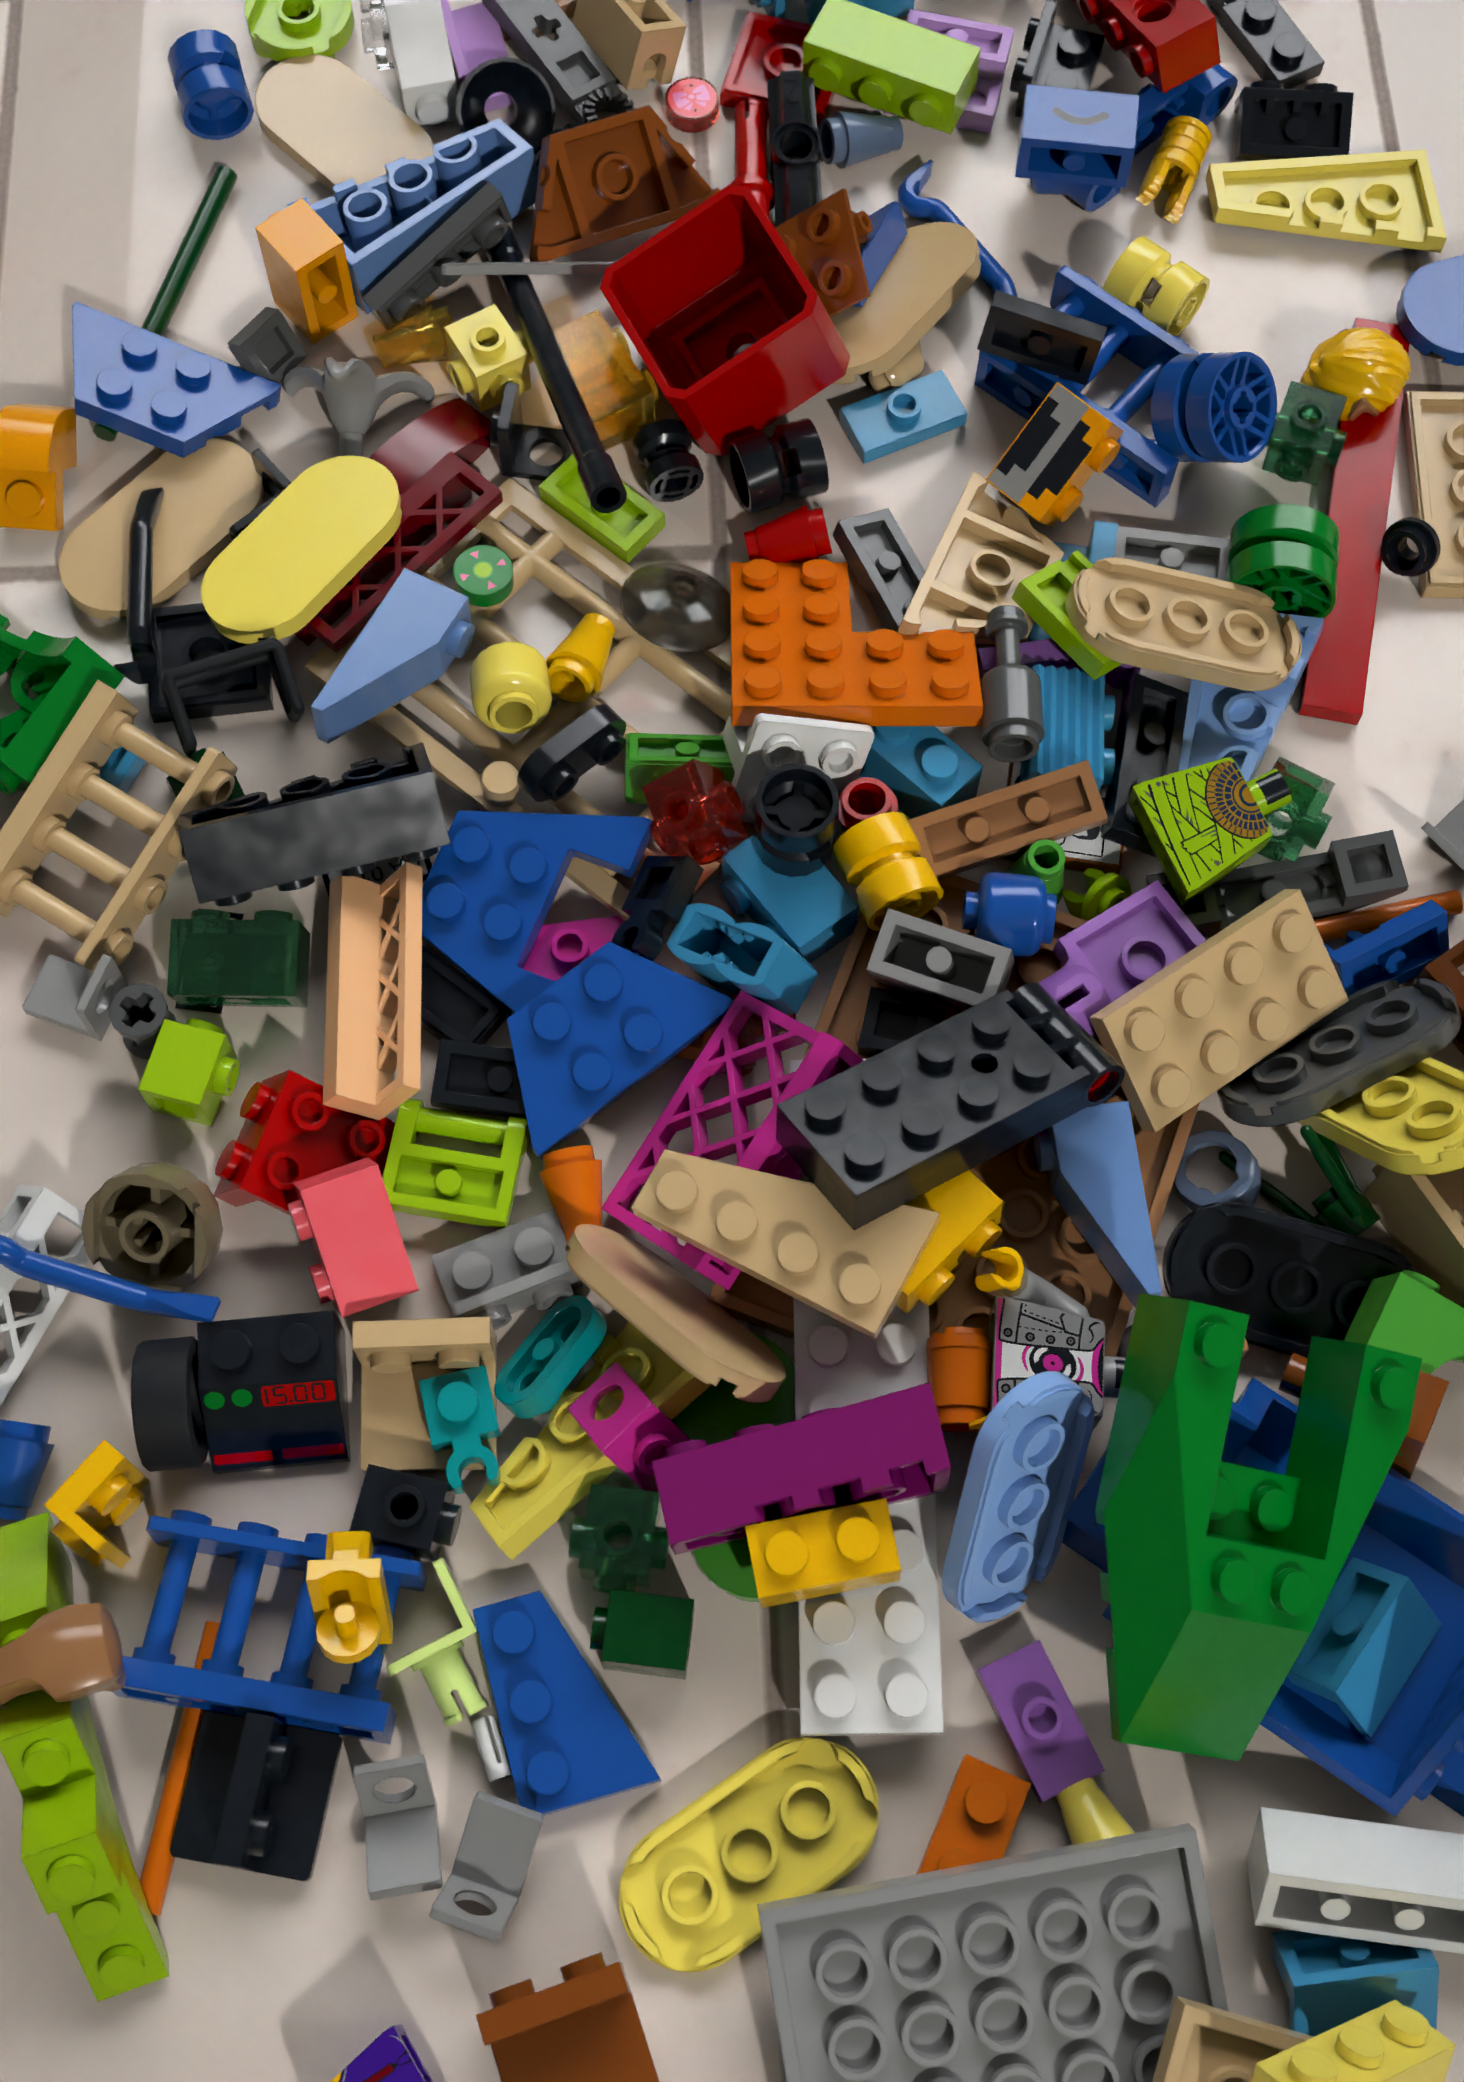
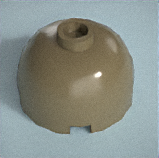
M166 1162L141 1163L108 1179L100 1190L94 1193L87 1202L81 1225L85 1251L93 1265L100 1261L104 1269L112 1276L153 1289L181 1292L201 1277L216 1257L223 1233L219 1204L208 1185L191 1171Z

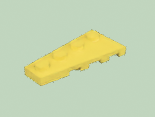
M628 1322L616 1338L609 1334L605 1336L600 1349L592 1357L596 1362L574 1391L566 1387L556 1405L551 1409L549 1422L536 1438H523L500 1467L499 1485L490 1486L488 1482L469 1505L470 1509L496 1545L511 1560L515 1559L618 1468L600 1451L568 1410L615 1362L625 1369L647 1397L671 1420L712 1384H706L691 1375ZM623 1390L611 1391L599 1401L595 1410L596 1420H605L619 1409L623 1401Z

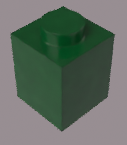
M610 1589L608 1608L595 1607L590 1649L602 1651L601 1663L605 1670L686 1680L695 1611L694 1599Z

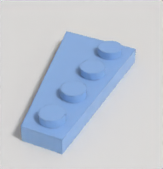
M1279 613L1282 618L1286 615L1285 613ZM1288 614L1295 622L1301 636V656L1284 682L1272 689L1245 691L1191 679L1178 771L1231 757L1236 762L1246 782L1254 778L1322 633L1325 618Z

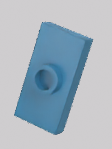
M943 370L842 407L839 413V422L863 464L966 425L967 411Z

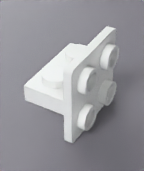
M765 713L757 714L752 726H732V716H728L722 738L735 775L723 806L726 819L729 821L754 823L755 796L760 782L770 771L785 764L803 763L817 767L831 778L838 790L839 796L849 783L859 779L875 738L871 726ZM839 819L837 820L836 824L837 829L840 827Z

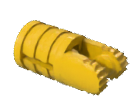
M1176 116L1167 121L1136 197L1138 202L1147 206L1158 195L1160 189L1171 192L1162 215L1164 219L1173 224L1178 223L1184 213L1202 161L1212 140L1211 132L1203 122L1190 116Z

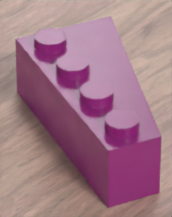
M930 1382L841 1408L815 1411L803 1416L799 1420L774 1426V1424H760L736 1431L733 1434L734 1438L707 1445L706 1440L678 1443L665 1449V1458L652 1461L669 1544L674 1555L747 1538L745 1530L747 1525L884 1498L887 1499V1504L890 1505L945 1492L951 1472V1463Z

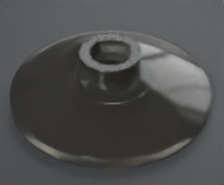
M657 563L634 571L623 584L620 594V607L624 618L640 636L660 647L680 652H701L721 645L731 635L730 594L721 583L703 571L682 564Z

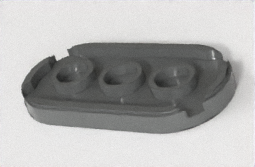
M1426 978L1414 979L1416 987L1407 986L1400 988L1398 980H1387L1366 986L1347 996L1348 1002L1218 1089L1217 1094L1222 1110L1230 1119L1243 1125L1254 1127L1281 1126L1316 1115L1439 1052L1456 1037L1461 1027V1015L1454 992L1446 985Z

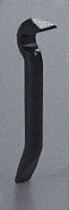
M163 488L149 489L141 492L129 531L127 635L133 662L115 664L114 668L131 682L139 685L148 684L152 681L158 670L157 652L151 636L153 531L163 500Z

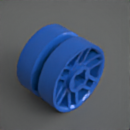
M1245 351L1184 353L1172 358L1161 370L1155 382L1151 398V424L1158 445L1178 458L1179 462L1244 463L1254 459L1268 443L1277 413L1275 382L1267 364L1258 355Z

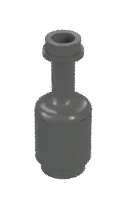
M1014 605L995 607L988 614L985 634L988 639L995 642L997 666L986 672L980 681L983 700L982 741L989 748V753L994 759L1008 763L1022 762L1035 756L1039 750V744L1045 735L1040 677L1035 670L1021 665L1020 640L1028 633V622L1024 617L1023 610Z

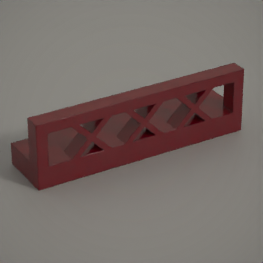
M450 451L400 496V506L402 509L401 523L393 537L307 625L294 633V635L307 646L318 638L335 653L340 651L363 630L404 568L422 576L503 502L502 491ZM472 491L480 496L468 508H461L472 498ZM436 531L437 536L426 546H419ZM395 568V574L387 582L377 584ZM352 607V613L333 629L331 625Z

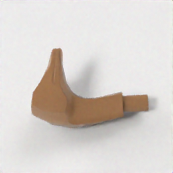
M101 1603L68 1605L42 1615L22 1636L0 1648V1706L17 1696L39 1690H44L56 1702H68L101 1691L115 1692L118 1689L124 1688L126 1682V1672L122 1665V1647L119 1633L111 1614Z

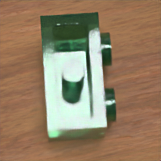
M212 909L194 910L191 912V919H171L167 995L182 1006L307 1007L311 933L299 920H293V914L277 910L257 911L254 914V920H230V913Z

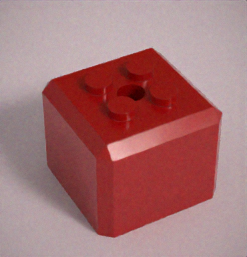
M726 186L605 269L600 285L602 293L664 396L704 453L724 456L728 453L729 439L763 430L843 377L846 373L850 355L818 294L748 186ZM754 343L753 345H751L750 347H748L747 349L733 357L734 353L739 347H741L744 344Z

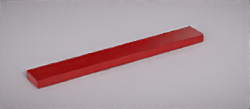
M1355 318L1351 329L1364 327L1381 330L1398 341L1408 354L1410 343L1401 332L1399 325ZM1404 387L1395 403L1388 406L1384 412H1379L1378 417H1372L1368 413L1363 412L1353 422L1338 420L1326 515L1335 522L1340 532L1336 603L1331 613L1324 619L1322 633L1304 669L1298 715L1358 725L1363 714L1382 565L1380 550L1387 525Z

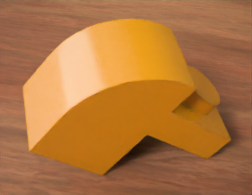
M19 403L7 405L0 411V527L46 531L64 529L63 470L77 467V431L74 407Z

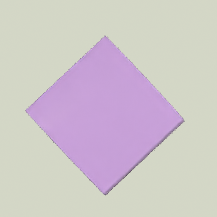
M910 9L906 22L981 48L976 89L955 127L991 134L1015 28Z

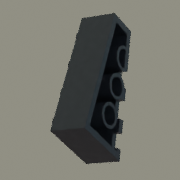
M423 742L402 748L405 760L391 765L389 763H378L375 757L350 764L351 770L342 774L341 780L331 783L328 778L315 775L291 781L290 784L280 789L281 798L271 801L268 800L267 793L255 792L179 815L178 832L199 904L215 901L217 906H231L250 899L253 896L252 891L277 886L279 891H293L314 883L315 876L339 871L341 876H356L375 869L377 861L401 856L403 861H418L437 854L438 847L450 844L433 770Z

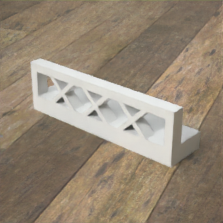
M19 1184L0 1215V1235L18 1242L29 1251L48 1256L44 1235L56 1215L81 1229L84 1212L45 1187ZM82 1233L70 1253L56 1259L84 1267L89 1257L85 1251ZM0 1264V1333L3 1332L8 1356L0 1368V1407L69 1293L68 1290L39 1282L43 1298L35 1311L14 1318L9 1292L17 1279L24 1277L7 1269L2 1264ZM25 1326L18 1338L16 1328Z

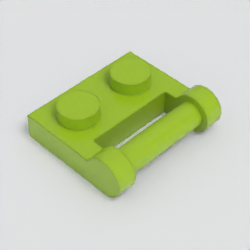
M410 1098L406 1100L398 1109L382 1178L393 1211L496 1229L509 1226L522 1161L530 1136L527 1118L510 1115L509 1120L504 1121L425 1108L422 1100ZM419 1133L498 1145L502 1146L500 1158L418 1145L415 1142Z

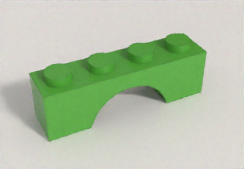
M1403 1270L1402 1272L1372 1279L1344 1341L1367 1344L1422 1358L1420 1371L1431 1374L1447 1361L1464 1363V1304L1457 1305L1440 1295V1286L1435 1281L1414 1271Z

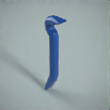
M932 159L915 169L902 180L898 188L897 199L905 213L914 218L929 219L931 222H951L966 227L944 202L936 198H922L918 196L931 177ZM976 238L981 260L979 276L992 289L994 295L997 290L1017 297L1014 282L1010 275Z
M0 1235V1264L28 1279L144 1314L201 1322H212L221 1304V1300L215 1296L153 1289L29 1251L18 1242Z

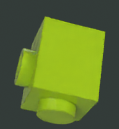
M194 1018L188 1019L186 1024L164 1019L138 1090L151 1111L212 1127L223 1096L230 1097L236 1088L240 1074V1061L237 1059L226 1034L218 1026Z

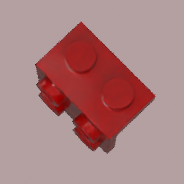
M290 1069L264 1079L261 1083L256 1082L248 1091L240 1109V1116L246 1120L237 1141L231 1140L227 1144L217 1162L215 1175L221 1179L215 1190L214 1197L235 1207L259 1200L290 1215L287 1204L298 1200L293 1185L294 1182L367 1157L378 1164L382 1176L395 1123L386 1117L376 1120L323 1105V1086Z

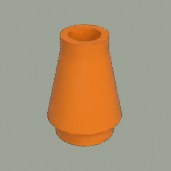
M573 1146L544 1154L542 1156L544 1170L538 1174L559 1220L566 1241H569L578 1225L592 1224L602 1227V1160L595 1159L593 1146Z

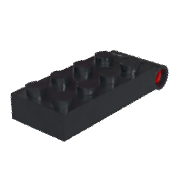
M1028 983L1018 988L1012 994L1005 990L777 1104L776 1140L855 1231L1084 1108L1094 1107L1105 1102L1120 1087L1125 1076V1070L1040 984Z

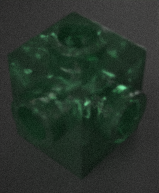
M1291 381L1280 413H1276L1274 428L1266 444L1268 449L1262 470L1277 474L1287 481L1305 482L1318 486L1324 465L1337 466L1348 432L1337 429L1347 397Z
M1279 756L1272 769H1277L1283 776L1290 790L1292 802L1264 815L1271 828L1272 837L1258 854L1276 861L1282 860L1284 856L1295 862L1302 847L1306 845L1315 850L1333 816L1322 812L1335 783ZM1279 811L1287 813L1290 817L1282 815Z
M591 1484L586 1517L574 1516L568 1555L569 1558L580 1559L579 1570L583 1579L593 1580V1590L610 1594V1589L634 1592L635 1585L651 1586L653 1569H666L669 1539L666 1527L659 1526L661 1502L658 1492ZM619 1537L631 1540L623 1548L617 1549L609 1546L614 1539Z

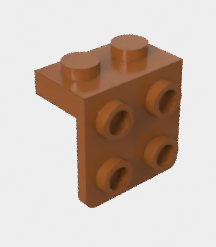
M602 1952L560 1967L564 1982L539 1992H535L532 1979H527L489 1994L493 2009L476 2015L484 2046L491 2045L502 2082H660L623 1963L619 1961L606 1966Z

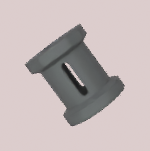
M145 983L131 984L122 988L114 995L109 1005V1018L114 1029L123 1036L125 1047L134 1056L144 1060L150 1058L164 1019L177 1022L174 1014L168 1010L163 994L156 987Z

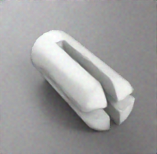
M492 1715L479 1717L472 1722L471 1726L488 1782L491 1784L511 1777L512 1773L495 1717Z

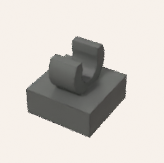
M265 307L228 342L230 351L243 369L278 384L291 369L298 366L308 356L280 310L271 307Z

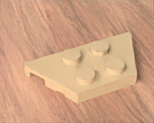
M973 471L897 632L906 635L934 632L940 629L974 632L975 644L995 645V642L988 639L985 634V625L988 621L989 612L995 607L1002 605H1014L1021 608L1011 598L1019 582L1052 563L1062 560L1064 552L1045 534L1036 531L1031 526L1029 519L1017 507L1011 505L1004 510L985 492L988 484L986 478L982 474ZM1024 610V617L1028 622V633L1020 640V643L1026 642L1035 622Z

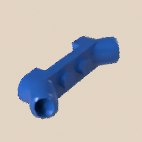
M1218 64L1165 93H1162L1152 83L1144 86L1137 93L1139 95L1134 156L1162 136L1165 124L1173 117L1190 116L1200 120L1206 126L1222 113L1232 99L1237 88L1238 80L1236 77ZM1030 179V185L1037 194L1069 195L1088 212L1102 207L1120 193L1121 189L1119 187Z

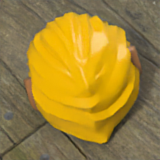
M1364 327L1344 329L1335 336L1318 344L1295 391V397L1300 401L1308 403L1324 417L1333 420L1353 422L1363 412L1368 413L1372 417H1378L1379 412H1384L1388 406L1395 403V400L1399 397L1403 387L1409 380L1411 372L1410 358L1398 341L1381 330Z

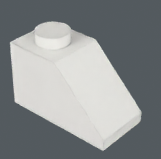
M384 0L396 80L404 113L419 126L435 125L457 120L455 112L458 94L441 0Z

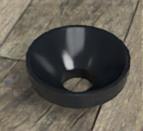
M493 58L477 65L465 77L456 97L455 112L461 134L488 123L489 121L484 111L486 100L494 93L503 92L512 99L515 108L513 119L507 125L533 147L534 155H536L541 150L542 138L553 131L555 125L556 107L548 82L532 65L515 58Z

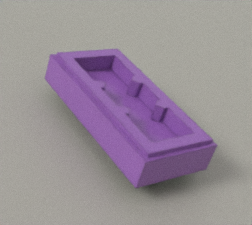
M1040 1640L1006 1655L975 1672L1028 1782L1031 1783V1788L1039 1804L1058 1795L1069 1786L1105 1771Z

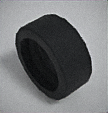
M193 1336L146 1340L136 1346L131 1373L133 1430L141 1463L150 1472L201 1467L207 1459L209 1447L198 1390L197 1340Z

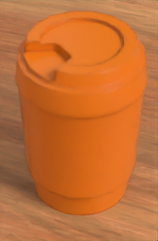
M951 1326L945 1327L944 1333L932 1332L926 1344L927 1380L931 1385L942 1431H980V1429H969V1423L987 1416V1413L990 1412L992 1354L990 1338L986 1336L985 1330L974 1327Z

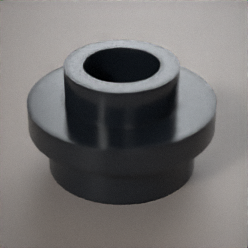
M1415 517L1402 518L1389 526L1385 531L1380 550L1381 558L1385 566L1397 575L1419 576L1429 571L1437 563L1441 551L1440 540L1434 528L1424 520ZM1407 538L1417 545L1419 553L1409 548Z

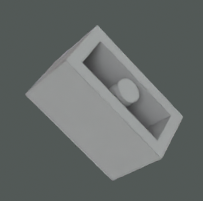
M888 908L866 970L875 982L914 995L934 998V1002L965 1011L1005 991L1015 959L1012 949Z

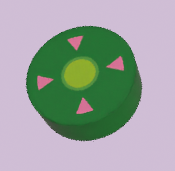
M489 545L473 546L463 551L455 560L453 566L455 589L457 592L469 597V604L489 607L501 603L510 595L514 585L513 565L508 555L499 548Z

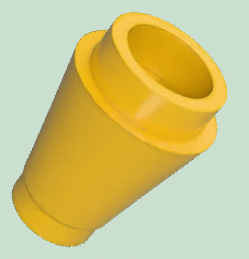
M597 613L586 614L581 622L546 659L547 671L550 677L551 691L556 696L569 702L578 703L587 700L589 696L596 694L600 690L615 635V627L608 618Z

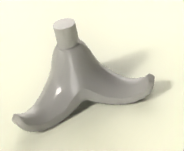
M332 357L325 358L323 369L300 366L291 369L283 380L285 392L292 397L305 387L315 388L323 395L333 425L339 433V456H362L363 435L369 430L381 404L390 396L401 392L413 393L426 404L434 399V389L431 383L421 375L408 371H398L375 377L370 366L365 361L357 358H351L348 362H336Z

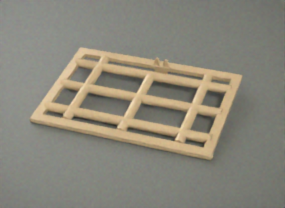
M509 477L498 487L502 491L503 502L422 576L446 586L438 579L454 565L455 560L463 551L473 547L481 539L490 546L499 548L513 562V589L510 595L499 604L489 607L469 604L471 624L475 626L474 637L487 647L507 641L519 642L489 618L533 577L584 616L588 613H597L605 616L613 623L615 627L613 638L620 643L609 653L600 690L596 694L589 696L587 700L578 703L563 700L552 692V697L559 702L549 711L541 723L531 728L515 745L494 729L487 727L476 715L433 682L410 695L496 761L489 764L484 769L482 775L394 708L398 703L368 720V722L402 748L423 742L433 772L482 811L529 813L515 802V795L520 787L517 783V776L524 762L537 748L571 724L578 716L580 717L589 709L601 704L596 699L639 657L727 722L728 716H732L731 695L658 642L657 639L670 628L729 673H731V640ZM511 511L543 534L532 546L499 523ZM562 549L650 614L638 625L634 624L550 560ZM361 631L337 653L325 645L304 665L305 672L322 686H325ZM626 723V730L623 735V737L625 738V745L622 750L625 752L626 734L640 733L632 726H630L628 723ZM573 790L558 801L547 800L548 803L563 814L604 815ZM650 804L638 817L652 820L655 828L651 836L652 838L683 805ZM695 805L722 825L723 829L692 859L704 869L693 892V898L722 869V856L754 835V823L727 820L723 806ZM646 847L636 871H640L646 856L657 855ZM576 857L572 858L565 876L624 921L629 919L630 916L621 909L630 890L613 878L617 872Z

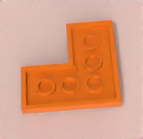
M766 559L730 562L732 726H752L755 716L760 713L870 726H981L983 700L974 632H957L950 629L908 635L890 629H878L872 632H852L847 562H831L824 559H813L807 562H772Z

